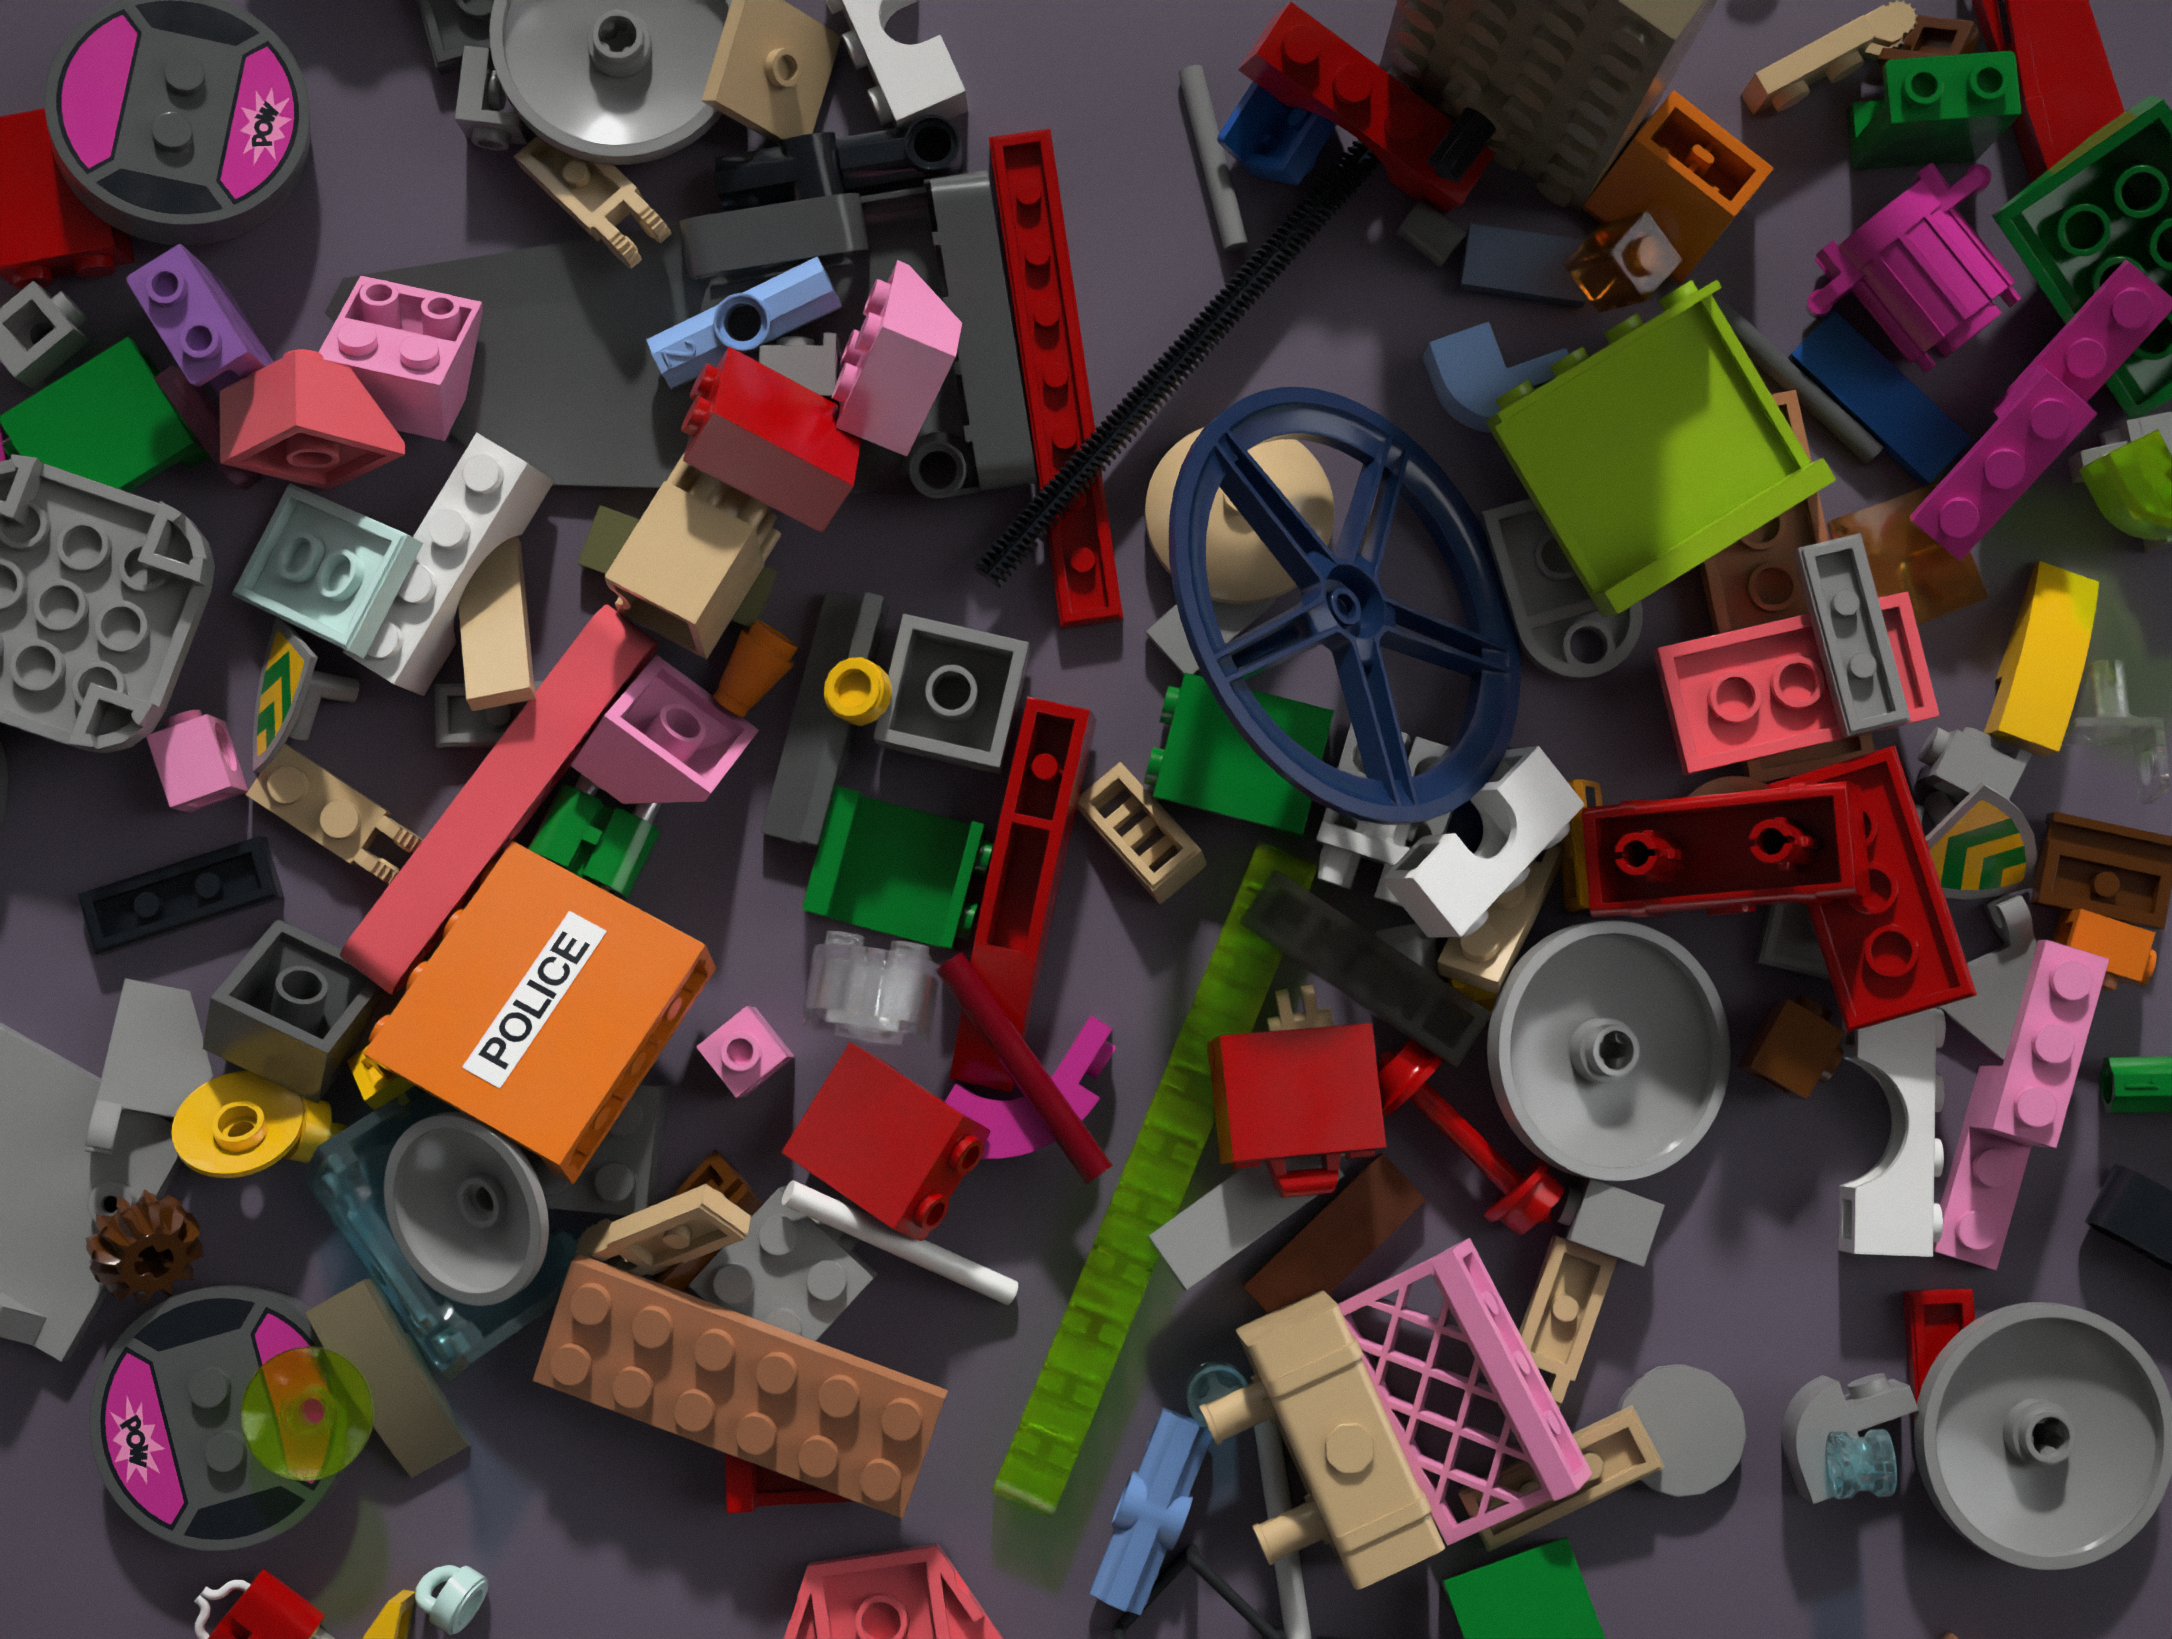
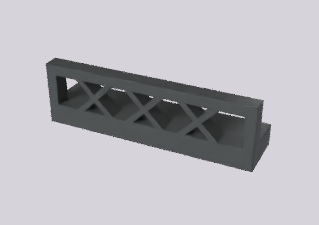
M826 589L761 829L763 835L818 849L835 785L842 787L858 727L835 716L827 707L824 698V684L829 672L843 660L862 657L875 663L889 612V606L884 596L865 592L864 598Z

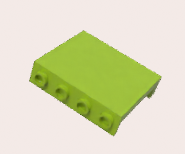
M1692 280L1658 300L1664 310L1663 313L1645 324L1638 313L1604 333L1610 345L1590 357L1583 346L1550 366L1556 378L1534 390L1530 381L1526 380L1495 399L1501 411L1485 421L1602 618L1623 612L1836 481L1824 458L1813 462L1810 461L1713 298L1712 294L1722 288L1718 280L1713 281L1699 291Z

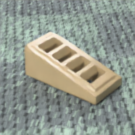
M1119 762L1080 795L1077 810L1158 904H1161L1206 866V860L1198 845L1156 800H1152V795ZM1126 789L1132 797L1104 819L1099 811ZM1143 809L1147 816L1121 837L1116 831ZM1160 829L1164 836L1141 856H1138L1134 850ZM1175 849L1179 851L1173 858H1171L1155 873L1152 871L1154 867H1156L1160 862H1162Z

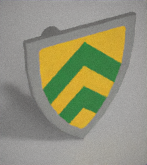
M278 617L275 619L267 646L255 705L253 772L260 773L274 760L288 737L304 741L309 739L321 698L354 703L359 692V681L356 678L315 671L314 668L318 657L291 625Z
M1983 782L1978 784L1956 807L1944 792L1937 791L1927 796L1923 806L1936 827L1925 838L1945 898L1970 900L1998 897L2033 887L2038 859L2034 833L2024 814L2002 793Z

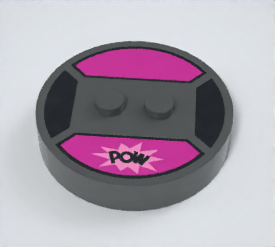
M118 0L104 6L81 22L65 39L51 64L45 89V113L51 148L62 177L77 198L96 216L124 233L143 240L174 246L178 244L183 246L208 245L226 241L255 229L271 218L291 197L301 180L310 147V102L303 74L295 58L281 39L263 22L236 5L223 0Z
M243 1283L219 1284L188 1291L155 1305L136 1319L117 1339L107 1354L94 1385L89 1416L90 1440L93 1456L106 1488L117 1504L138 1525L153 1535L182 1547L204 1551L237 1550L263 1543L293 1528L316 1512L336 1491L353 1461L359 1443L363 1411L344 1383L304 1313L312 1307L285 1292L266 1286Z

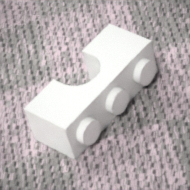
M825 0L831 14L842 10L851 31L842 34V37L855 68L858 70L867 66L876 86L868 89L867 93L881 125L892 121L895 128L910 126L916 119L926 115H940L946 119H951L968 111L966 90L941 35L919 44L908 45L891 39L884 31L887 21L896 11L919 0Z
M1539 746L1506 750L1502 761L1489 781L1470 799L1479 811L1483 822V837L1474 854L1465 846L1456 833L1422 836L1381 879L1427 937L1463 938L1474 933L1488 919L1489 912L1487 909L1501 894L1513 890L1528 877L1530 873L1528 865L1542 850L1549 849L1559 843L1569 833L1571 825L1568 822L1585 804Z

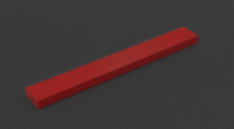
M1051 129L989 137L1041 491L1044 490V485L1050 484L1048 482L1049 479L1055 478L1054 474L1060 472L1059 468H1063L1065 462L1071 461L1069 457L1076 455L1075 450L1081 449L1080 445L1086 443L1085 439L1092 438L1090 434L1096 432ZM1100 468L1098 469L1101 473L1100 477L1093 474L1095 483L1088 480L1090 488L1082 487L1085 490V494L1077 492L1080 500L1078 501L1073 497L1072 501L1075 502V505L1072 506L1067 503L1069 512L1062 509L1064 517L1056 516L1059 523L1051 521L1054 529L1046 527L1061 630L1123 621L1104 484Z

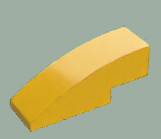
M2042 561L2035 563L1995 679L2001 683L1984 733L1992 736L1999 742L2018 749L2022 748L2041 757H2046L2060 751L2076 700L2091 640L2098 597V581Z

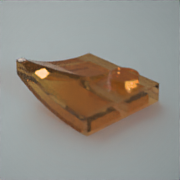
M1941 481L1880 504L1838 517L1827 523L1830 540L1861 533L1878 598L1908 591L1917 626L1989 598L1971 552L1959 561L1913 523L1909 517Z

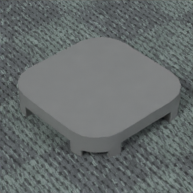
M11 454V459L0 462V723L79 750L105 754L131 748L153 732L167 709L210 596L215 571L210 544L188 517L161 500L160 503L44 464L34 457Z

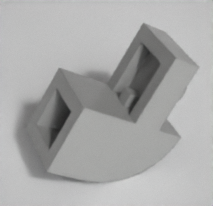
M1878 1373L1849 1383L1847 1386L1850 1393L1847 1395L1843 1394L1839 1381L1825 1375L1815 1378L1802 1387L1787 1407L1781 1430L1783 1452L1798 1495L1816 1504L1875 1483L1858 1432L1918 1411L1919 1409L1909 1384L1893 1378L1887 1380L1884 1373Z

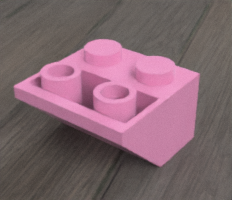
M897 260L888 282L876 279L863 311V315L866 318L861 330L854 329L844 349L840 365L843 368L836 382L832 399L841 402L835 428L908 456L956 358L962 322L910 265Z
M360 276L318 353L323 355V360L350 367L395 430L445 441L466 400L483 313L482 302L386 280Z

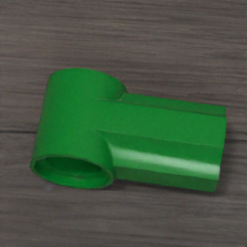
M2172 1056L2104 1057L2100 1072V1096L2103 1099L2105 1113H2172Z

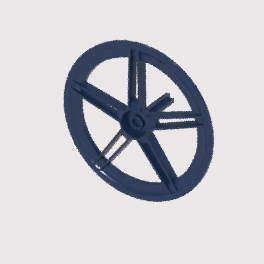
M1280 387L1263 390L1242 398L1220 412L1201 431L1191 445L1181 465L1174 487L1169 516V563L1180 620L1192 654L1217 703L1237 732L1271 769L1294 788L1315 802L1337 813L1360 821L1382 825H1408L1425 822L1455 810L1469 801L1485 786L1502 761L1512 737L1520 697L1521 661L1519 639L1486 535L1475 514L1443 469L1419 444L1382 415L1344 396L1314 388ZM1275 440H1306L1339 450L1363 463L1334 554L1247 450L1262 443ZM1219 487L1301 591V602L1298 605L1226 644L1215 617L1206 570L1207 527L1212 504ZM1399 495L1420 518L1438 546L1457 588L1467 629L1392 599L1384 593L1378 576ZM1374 502L1362 553L1360 555L1358 553L1359 546ZM1396 625H1399L1401 627H1404L1406 629H1409L1411 631H1414L1416 633H1419L1421 635H1424L1446 645L1402 631L1400 629H1397ZM1319 645L1328 648L1333 654L1367 778L1341 771L1321 761L1296 743L1263 709L1244 680ZM1381 647L1471 677L1464 717L1455 738L1440 759L1429 769L1414 777L1411 775Z

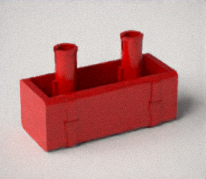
M1849 781L1822 784L1818 782L1791 783L1789 787L1662 800H1651L1650 798L1622 800L1621 804L1582 808L1589 906L1591 916L1595 918L1665 917L1669 913L1707 910V916L1756 912V906L1798 902L1824 904L1830 903L1833 899L1868 897L1871 893L1862 793L1859 785Z

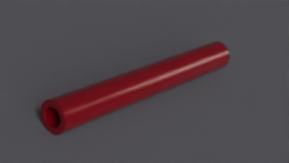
M963 952L940 966L936 972L1086 1185L1113 1166Z

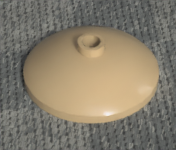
M1204 427L1185 436L1165 454L1156 467L1147 490L1145 523L1148 538L1156 557L1170 575L1169 516L1174 487L1181 465L1191 445ZM1294 439L1265 442L1247 450L1328 547L1335 516L1333 494L1323 468L1312 453ZM1219 487L1210 511L1206 534V570L1211 600L1226 604L1248 605L1275 599L1296 588L1295 582Z

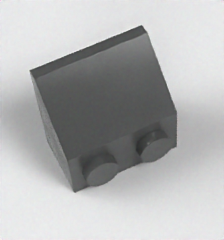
M276 919L210 998L202 1049L311 1101L319 1103L348 1065L347 1060L353 1056L384 990L339 956L342 949Z

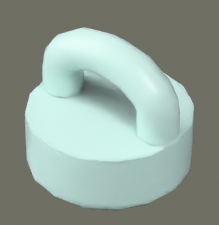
M453 1565L436 1567L425 1574L418 1583L415 1591V1601L420 1609L430 1615L429 1621L449 1635L456 1634L467 1626L479 1610L488 1591V1579L469 1566L461 1568ZM447 1582L437 1599L431 1596L433 1589L437 1585Z

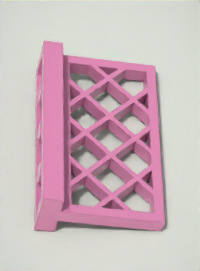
M1470 1238L1338 1303L1350 1333L1357 1339L1363 1352L1361 1358L1417 1485L1426 1494L1432 1508L1431 1514L1447 1546L1551 1499L1557 1501L1575 1493L1592 1476L1591 1469ZM1429 1274H1432L1444 1297L1438 1319L1406 1307L1413 1282ZM1399 1290L1396 1303L1382 1298ZM1368 1305L1392 1314L1384 1345L1362 1337L1350 1313ZM1451 1313L1458 1326L1449 1323ZM1402 1319L1435 1331L1426 1361L1394 1349ZM1445 1335L1463 1341L1470 1347L1475 1359L1469 1378L1436 1365ZM1371 1354L1380 1357L1378 1366ZM1390 1361L1422 1373L1414 1404L1391 1394L1385 1382ZM1482 1373L1489 1385L1479 1382ZM1432 1378L1465 1390L1457 1420L1424 1408ZM1475 1394L1495 1401L1500 1405L1506 1417L1500 1437L1467 1425ZM1401 1413L1410 1416L1408 1425ZM1420 1420L1453 1433L1445 1462L1421 1453L1415 1441ZM1512 1432H1514L1520 1445L1510 1441ZM1463 1437L1496 1450L1488 1480L1454 1467ZM1506 1454L1528 1462L1541 1486L1522 1494L1497 1484ZM1432 1472L1441 1475L1438 1484ZM1450 1479L1483 1492L1477 1515L1460 1523H1457L1445 1500ZM1493 1497L1506 1501L1490 1509Z

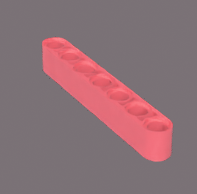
M604 605L587 623L535 692L536 699L527 702L352 933L339 956L390 995L396 994L407 983L413 970L425 960L441 939L445 926L451 916L457 910L464 908L478 890L480 879L486 866L494 858H501L510 843L515 841L571 767L570 765L604 715L648 665L658 649L659 642L610 605Z

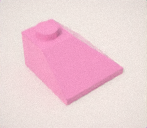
M656 655L604 715L570 766L590 779L595 786L606 791L623 804L705 802L753 740L759 729L744 718L723 707L710 693Z

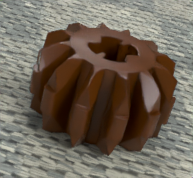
M144 1189L136 1204L130 1205L127 1200L117 1196V1213L113 1216L96 1215L95 1225L99 1233L85 1238L87 1242L86 1250L92 1258L89 1261L91 1264L89 1269L98 1283L101 1282L103 1286L106 1285L110 1294L119 1301L132 1294L136 1301L146 1306L154 1291L160 1290L161 1293L172 1297V1283L176 1279L194 1280V1269L190 1262L204 1257L203 1245L198 1239V1236L201 1234L199 1231L200 1226L193 1214L188 1213L178 1199L169 1194L158 1201L153 1193Z

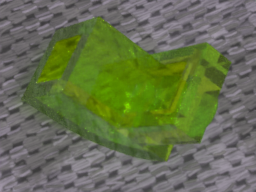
M2158 429L2097 458L2079 469L2099 510L2115 527L2141 539L2162 540L2172 538V455Z

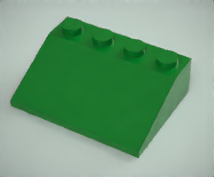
M2152 95L2144 98L2092 134L1991 215L2065 325L2125 259L2172 297V110L2162 98ZM2172 311L2105 382L2129 420L2144 417L2172 398Z

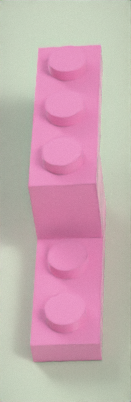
M2039 940L2037 942L2003 1066H1979L1940 1203L1943 1215V1230L1940 1241L1933 1242V1252L1997 1271L2031 1147L2057 1148L2107 970L2108 958L2049 940Z

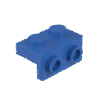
M1252 81L1218 134L1217 141L1253 177L1299 185L1303 177L1315 166L1319 152L1337 124L1313 112L1286 106Z

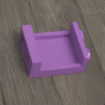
M176 245L128 275V285L184 375L194 386L200 387L209 381L220 398V390L247 377L254 370H260L274 362L226 284L183 245Z

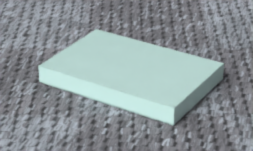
M290 483L232 595L364 658L423 543L406 533Z

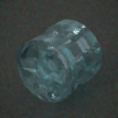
M1220 1360L1205 1362L1195 1368L1188 1378L1185 1389L1188 1409L1195 1421L1208 1428L1199 1406L1204 1403L1206 1405L1249 1384L1241 1370L1231 1363Z
M1870 1429L1864 1437H1851L1844 1431L1829 1432L1826 1440L1825 1457L1828 1480L1835 1498L1852 1499L1858 1491H1870L1877 1497L1893 1496L1897 1485V1465L1894 1446L1887 1430Z

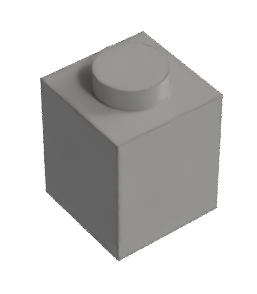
M1580 1177L1577 1187L1570 1185L1566 1187L1557 1210L1556 1222L1564 1224L1560 1237L1644 1267L1665 1205L1594 1179Z

